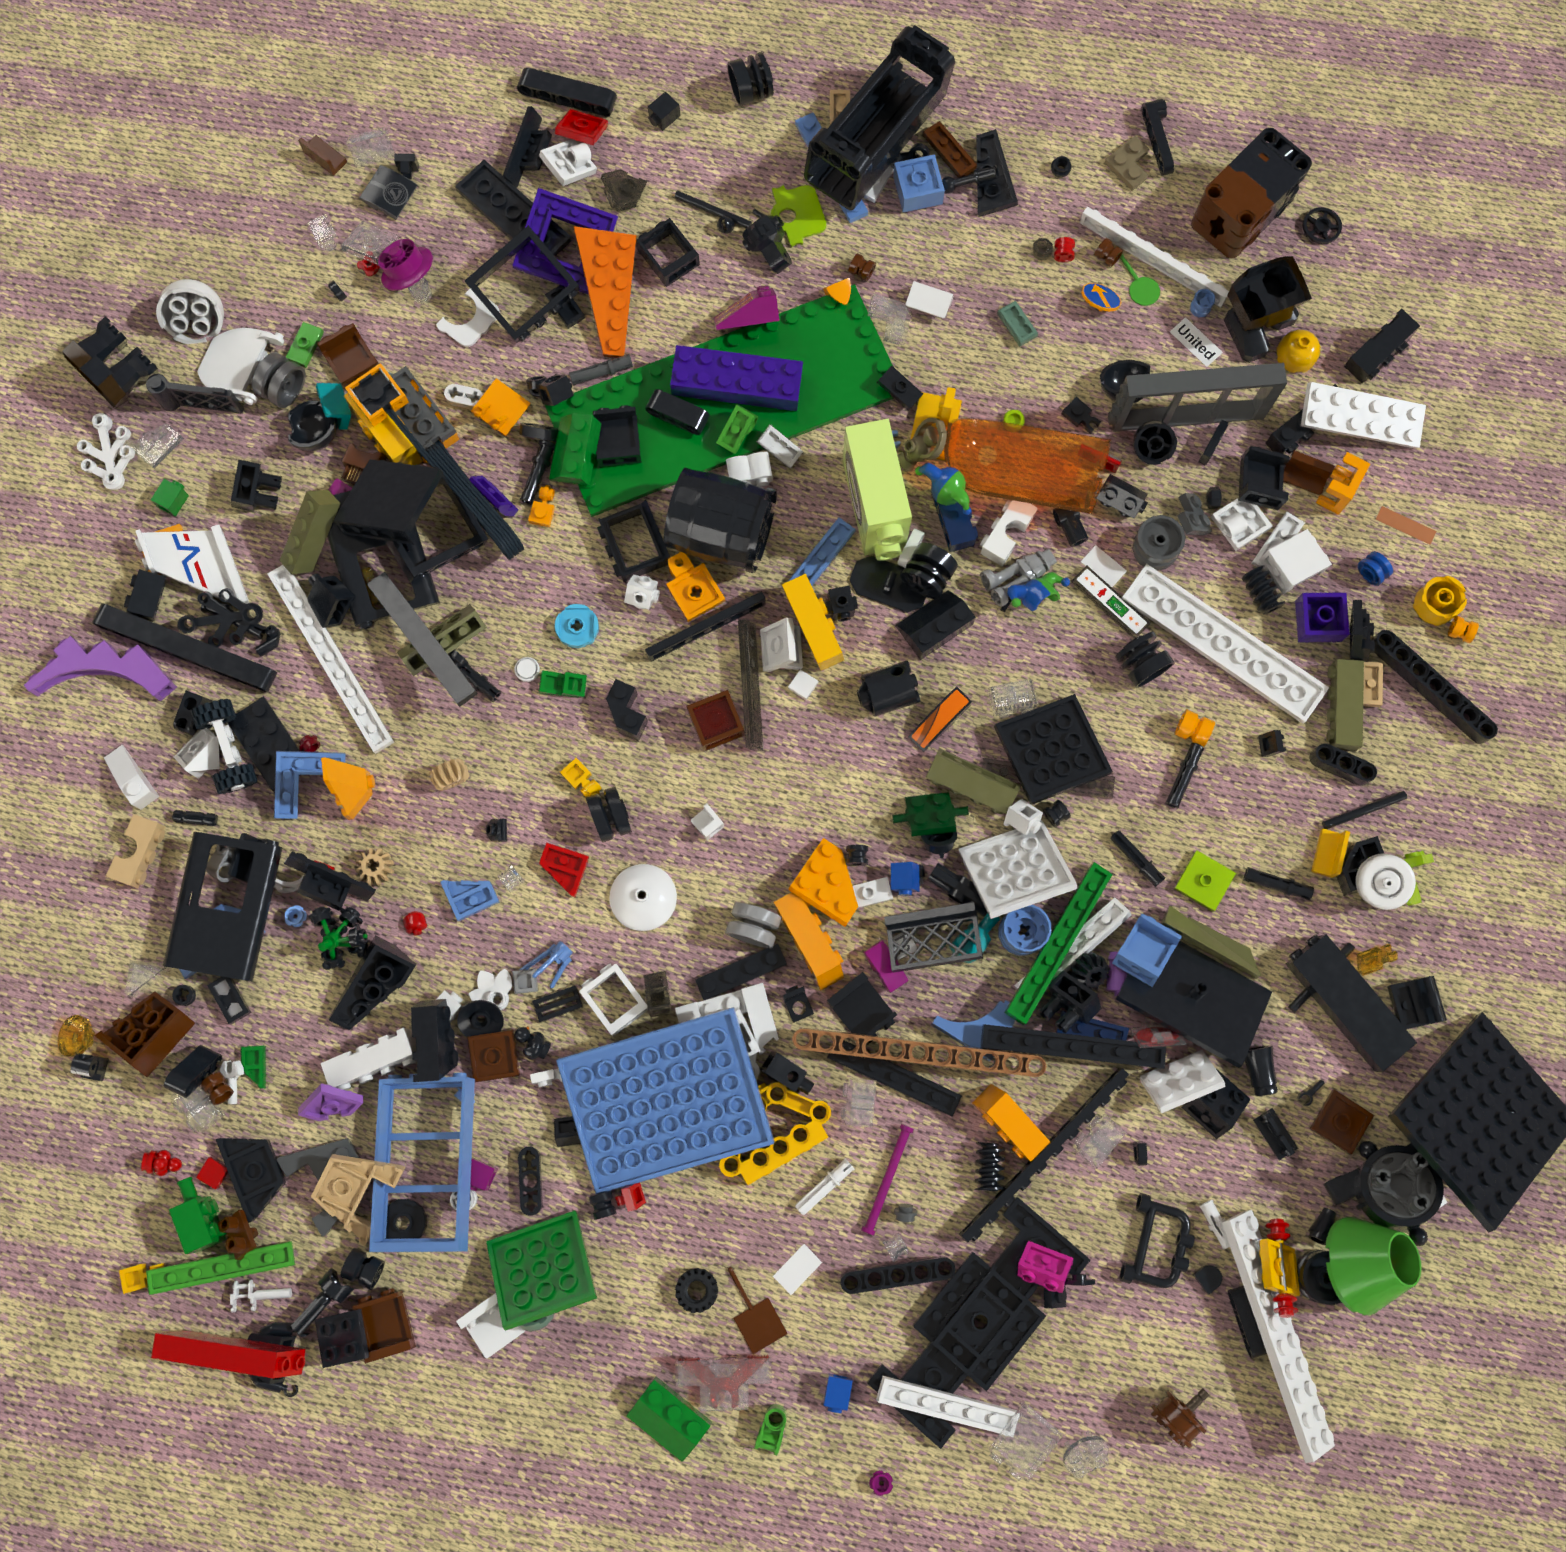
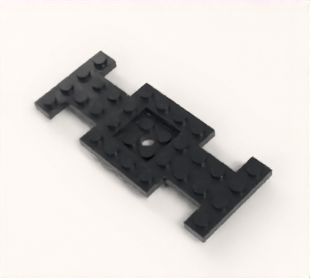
M1016 1197L1002 1215L1020 1230L991 1267L974 1252H971L912 1326L928 1339L930 1343L901 1379L881 1364L869 1378L867 1384L878 1393L882 1376L953 1394L965 1378L969 1376L987 1392L1046 1317L1043 1312L1028 1300L1039 1287V1284L1028 1283L1018 1276V1263L1027 1242L1030 1241L1072 1257L1073 1264L1069 1271L1071 1275L1080 1274L1090 1262V1259L1020 1198ZM977 1315H984L986 1317L987 1324L984 1328L979 1329L974 1326V1318ZM894 1407L940 1449L956 1431L945 1419Z

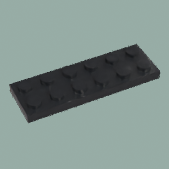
M483 160L455 186L459 194L511 240L525 228L533 202L513 184L505 180L487 161ZM551 219L544 244L556 256L572 241V238Z

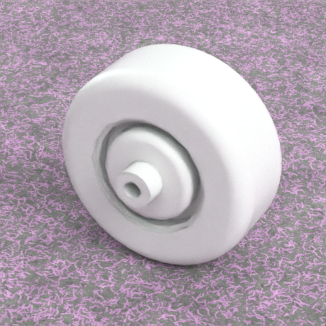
M1377 854L1369 857L1360 865L1356 874V888L1359 895L1365 902L1378 909L1391 910L1401 907L1408 902L1415 890L1416 879L1412 868L1406 861L1391 854Z

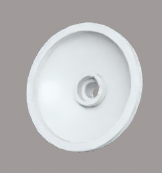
M638 864L625 869L616 877L610 890V906L617 920L624 926L636 931H649L662 926L672 916L677 903V892L672 879L665 871L653 865ZM640 892L646 893V897L644 899L638 898V894Z

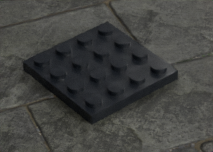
M1075 694L999 722L994 726L1031 805L1108 776L1113 772Z

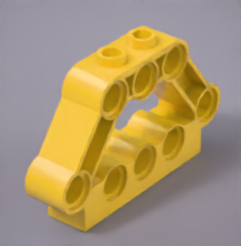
M779 1082L768 1086L765 1083L759 1085L758 1088L765 1111L772 1104L781 1105L811 1118L812 1121L806 1125H795L786 1137L778 1136L774 1138L775 1142L783 1140L787 1144V1150L783 1154L776 1153L773 1149L774 1144L766 1149H755L751 1152L750 1158L744 1162L740 1160L741 1153L721 1159L719 1163L720 1171L727 1177H734L741 1173L747 1185L770 1174L776 1168L790 1162L793 1158L803 1152H807L813 1146L828 1138L822 1124L826 1123L831 1116L830 1106L824 1101L815 1102L787 1090L786 1086ZM774 1088H780L784 1093L783 1098L779 1101H774L770 1097V1092ZM816 1106L825 1108L826 1116L823 1119H816L813 1116V1109ZM798 1128L804 1129L807 1133V1138L803 1142H798L794 1139L793 1133ZM757 1152H763L767 1157L766 1163L762 1166L754 1163L753 1157ZM729 1158L735 1159L738 1163V1167L734 1172H729L725 1169V1162Z

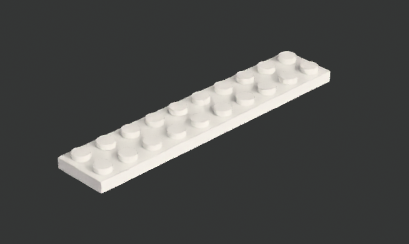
M1148 564L1145 565L1121 598L1126 604L1302 724L1307 721L1329 689L1328 686Z
M1252 1209L1243 1211L1223 1221L1222 1225L1305 1463L1315 1462L1335 1446L1334 1437L1327 1425L1325 1411L1320 1405L1316 1385L1308 1371V1363L1301 1351L1300 1340L1294 1331L1291 1317H1279V1314L1274 1312V1309L1278 1308V1303L1272 1299L1279 1293L1264 1288L1261 1277L1262 1262L1259 1255V1240H1262L1258 1228V1221Z

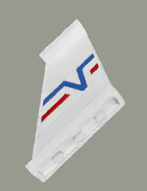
M219 524L212 526V531L142 533L140 529L136 530L138 539H135V543L139 552L143 551L145 558H142V562L146 571L150 570L155 574L160 573L203 592L208 591L217 598H219L218 594L222 589L230 588L234 592L235 597L245 604L249 603L226 538ZM224 592L223 596L229 599V594Z

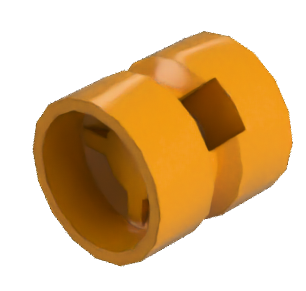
M1186 709L1180 718L1174 735L1185 740L1190 737L1192 743L1199 744L1204 748L1212 734L1215 721L1206 717L1199 719L1197 713Z

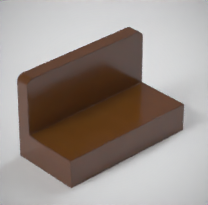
M317 135L309 142L303 138L298 140L303 152L333 176L347 163L343 155Z
M1294 450L1285 466L1283 482L1321 495L1325 483L1335 466Z

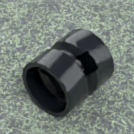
M353 1248L344 1262L340 1277L351 1282L358 1280L360 1286L372 1290L381 1276L385 1261L375 1256L368 1258L366 1252Z

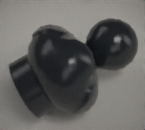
M528 1026L519 1027L514 1035L518 1042H527L526 1048L522 1051L526 1058L530 1060L538 1057L545 1059L551 1042L546 1041L541 1032H533L531 1034Z

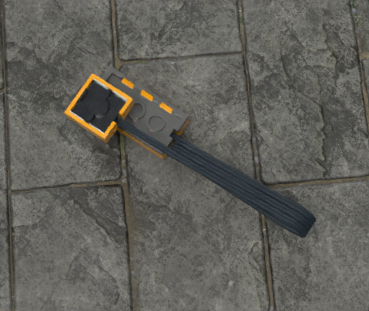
M380 363L345 387L349 396L373 427L386 419V414H388L414 445L423 462H428L431 467L440 468L444 472L445 477L449 481L448 486L473 513L477 521L507 559L511 560V558H514V556L524 550L522 542L512 528L469 481L467 475L446 450L460 440L457 432L406 366L393 374L387 372Z

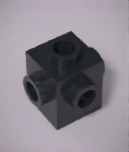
M850 585L828 589V601H825V606L828 614L832 616V621L844 622L854 617L858 604L856 596L851 594Z

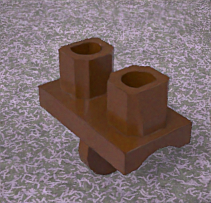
M238 1210L232 1216H226L218 1223L220 1232L227 1233L228 1236L225 1244L227 1252L234 1253L236 1260H242L246 1253L257 1247L254 1238L258 1236V1230L255 1227L250 1228L244 1210Z

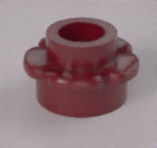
M316 735L304 736L299 742V750L315 752L320 747V742L317 740L318 737Z

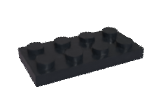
M263 696L238 712L235 719L227 723L270 789L275 793L276 751L300 750L267 699Z

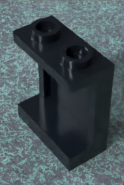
M624 405L615 409L600 408L593 411V416L602 423L596 451L599 467L642 463L636 408Z
M1250 446L1241 456L1238 501L1279 510L1288 501L1289 493L1283 491L1284 466L1289 461L1290 456Z

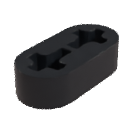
M520 423L519 434L542 440L556 441L558 428L534 423Z

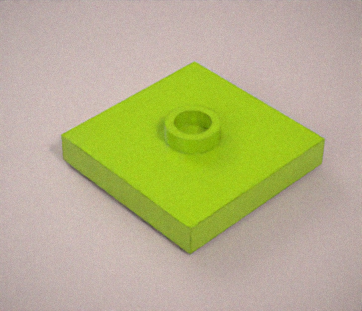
M1196 850L1174 890L1214 912L1236 873Z

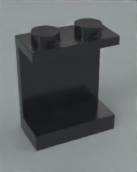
M864 972L860 973L827 1000V1003L851 1033L878 1036L876 1034L878 1030L883 1027L886 1031L896 1022L893 1019L897 1016L896 1012L890 1009L870 984Z

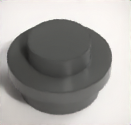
M899 1204V1207L894 1209V1214L896 1215V1220L900 1222L915 1221V1216H917V1210L911 1204Z

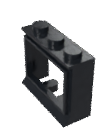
M647 500L602 519L598 518L600 526L597 527L601 540L606 539L608 545L604 547L609 558H614L616 563L612 565L617 577L621 576L623 582L630 580L633 574L641 576L668 565L670 555L664 545L663 538ZM642 514L659 556L626 568L610 526Z

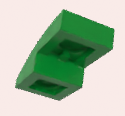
M542 670L538 693L584 697L587 675L570 672L563 674Z

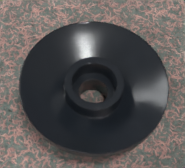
M475 1000L462 1007L458 1014L457 1024L461 1033L468 1037L500 1032L503 1028L504 1017L499 1007L494 1003L486 1000Z

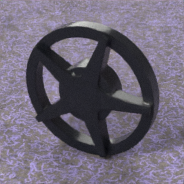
M1318 207L1306 214L1302 227L1306 237L1318 244H1329L1340 235L1342 222L1333 210ZM1318 212L1324 213L1323 217L1317 219L1310 216ZM1327 214L1335 219L1337 225L1331 224ZM1307 220L1313 224V230L1310 232L1307 228ZM1338 229L1335 236L1328 238L1327 233L1329 230ZM1316 233L1322 235L1323 239H1319L1313 235Z

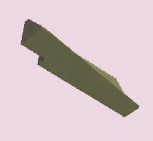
M1168 906L1160 924L1167 928H1172L1182 936L1181 940L1256 979L1261 977V972L1258 971L1250 948L1190 917H1185L1172 906Z

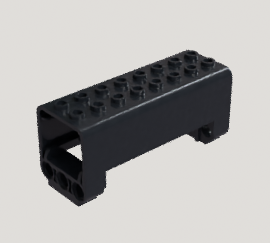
M916 25L913 28L906 26L893 41L890 54L828 128H821L809 142L804 169L805 180L846 209L854 210L946 96L955 65V58L949 52V47ZM901 57L933 78L927 87L902 71L903 64L899 62Z

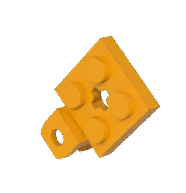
M679 552L668 559L669 572L674 580L667 583L666 587L688 622L726 601L704 563L694 568L689 557L683 552ZM691 589H701L700 597H692L690 595L692 594Z

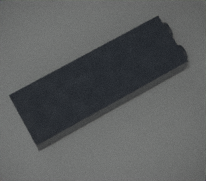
M1327 934L1313 935L1306 941L1307 946L1302 950L1299 948L1289 955L1290 960L1286 963L1287 967L1306 990L1309 991L1311 996L1375 1072H1384L1417 1044L1416 1040Z

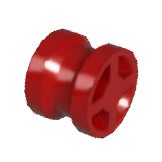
M1070 237L1056 239L1054 243L1056 249L1054 259L1058 262L1074 260L1075 252L1073 249L1075 248V240Z

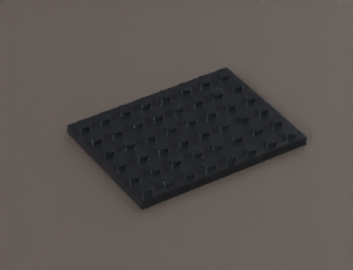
M1483 1012L1473 1018L1388 1115L1391 1121L1488 1233L1497 1229L1566 1138V1105Z

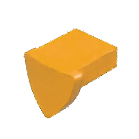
M847 278L823 288L825 295H830L835 301L846 305L851 294L850 279Z

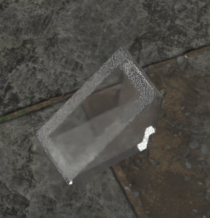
M130 960L125 994L128 997L136 998L171 971L172 968L163 966V963Z

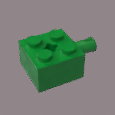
M192 1177L177 1182L184 1202L169 1209L185 1255L202 1252L227 1240L225 1236L227 1233L220 1232L218 1226L220 1220L217 1212H219L217 1202L211 1196H198Z

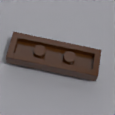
M941 121L923 131V137L958 178L969 175L977 168L974 160Z

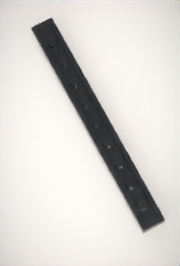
M1118 1068L1049 1139L1050 1143L1031 1162L1028 1161L1004 1186V1189L1000 1190L959 1235L966 1242L970 1240L976 1241L983 1233L981 1229L987 1223L989 1225L992 1224L999 1217L997 1212L1003 1206L1007 1208L1015 1200L1013 1195L1019 1189L1021 1191L1026 1189L1032 1182L1030 1178L1035 1173L1040 1174L1047 1167L1046 1161L1051 1156L1056 1157L1064 1149L1062 1144L1067 1139L1070 1141L1074 1139L1080 1132L1078 1128L1083 1123H1089L1095 1117L1094 1111L1099 1106L1104 1107L1111 1100L1109 1095L1115 1089L1119 1091L1127 1083L1125 1079L1129 1074L1123 1068Z

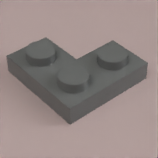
M1184 493L1178 498L1184 512L1177 516L1185 534L1205 536L1211 533V522L1201 508L1202 502L1200 498L1193 493Z

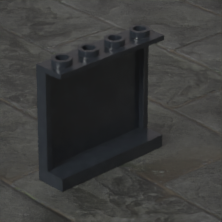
M370 459L334 518V522L346 535L415 545L418 540L417 535L412 530L436 486L438 484L449 485V481L445 477L444 472L437 467Z

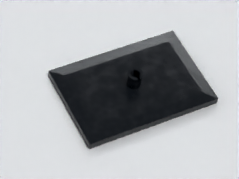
M1179 941L1153 987L1127 973L1115 999L1240 1068L1243 1066L1272 991Z

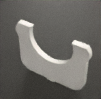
M471 289L465 293V296L470 297L476 304V313L472 320L463 325H454L442 317L436 324L440 332L447 333V335L463 347L474 345L483 334L489 331L490 326L497 320ZM490 301L500 313L498 306L495 305L492 301Z

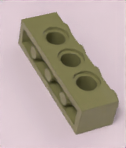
M469 604L431 629L430 632L448 654L487 627L476 610ZM411 643L397 652L413 677L429 667Z

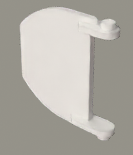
M237 328L217 335L212 339L197 371L202 383L210 388L231 390L239 401L243 400L248 405L256 403L258 400L257 396L245 392L267 343L283 346L284 336L277 332L274 335L267 331L252 328Z

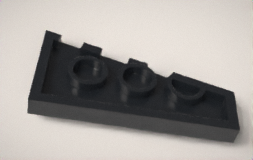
M997 130L976 135L977 168L980 170L996 165L999 171L997 179L985 181L981 185L977 184L978 217L1017 206L1018 200Z

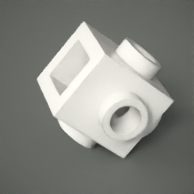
M633 574L627 583L624 603L634 605L639 609L649 610L653 602L657 603L660 591L657 590L658 581H654L647 576Z

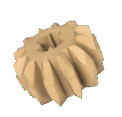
M458 758L438 764L429 773L431 782L438 791L454 788L466 782L469 778V770L466 764Z
M369 848V855L362 852L361 856L364 859L356 860V864L361 866L355 869L356 873L361 874L359 879L366 881L370 886H372L374 881L376 885L380 886L382 883L381 878L388 882L389 878L386 874L394 873V870L388 868L394 865V861L389 860L391 855L388 852L383 854L381 848H378L376 852L373 848ZM376 862L379 867H376L377 870L373 871L371 866L374 867L372 864Z

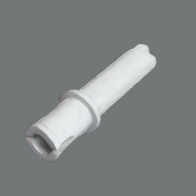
M844 1158L831 1172L828 1171V1175L796 1203L795 1207L802 1215H805L835 1186H840V1182L854 1171L855 1168Z

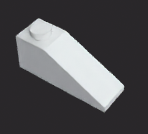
M124 745L119 746L104 757L119 788L131 805L141 810L159 797Z

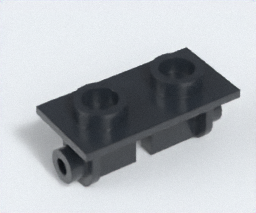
M1273 1108L1253 1119L1279 1161L1286 1156L1289 1157L1296 1153L1297 1145Z

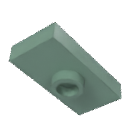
M1016 300L998 310L997 315L1019 347L1038 336V332Z

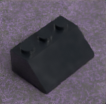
M947 590L941 594L939 599L932 600L896 624L895 627L918 658L922 660L971 627L976 617L961 598Z

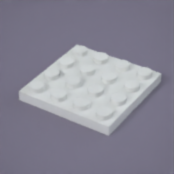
M1042 820L1040 821L1042 823L1041 827L1035 834L1030 832L1025 835L1015 829L959 848V855L991 919L1077 889V883Z

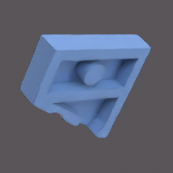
M440 881L457 921L464 920L500 903L490 881Z

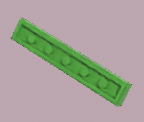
M291 1241L256 1248L246 1253L242 1260H236L234 1253L148 1270L146 1275L149 1295L295 1265L293 1243Z

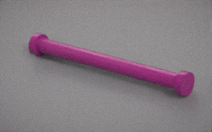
M903 1124L900 1126V1135L868 1220L861 1229V1231L873 1236L876 1232L874 1231L875 1225L908 1137L914 1131L913 1128Z

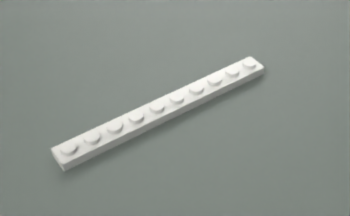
M283 565L267 573L372 751L376 754L395 743L328 630L320 625L308 603V597L295 575H291Z

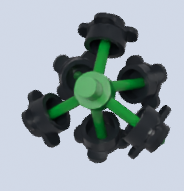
M319 907L308 916L316 927L323 926L320 931L323 941L318 944V948L322 951L321 958L324 960L322 967L325 970L345 966V961L342 958L344 951L338 949V946L347 947L349 953L357 954L359 958H363L365 955V951L368 948V935L366 930L361 929L359 924L363 923L360 913L352 907L340 909L339 919L342 924L336 922V919L331 917L333 912L330 908ZM348 927L354 928L349 930L347 937H342L343 933L347 932Z

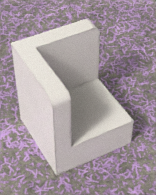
M706 803L703 806L704 809L693 817L691 822L708 841L724 828V823Z

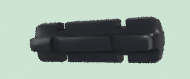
M174 810L172 820L176 823L185 822L186 824L216 826L218 815L214 813L205 814L204 812Z

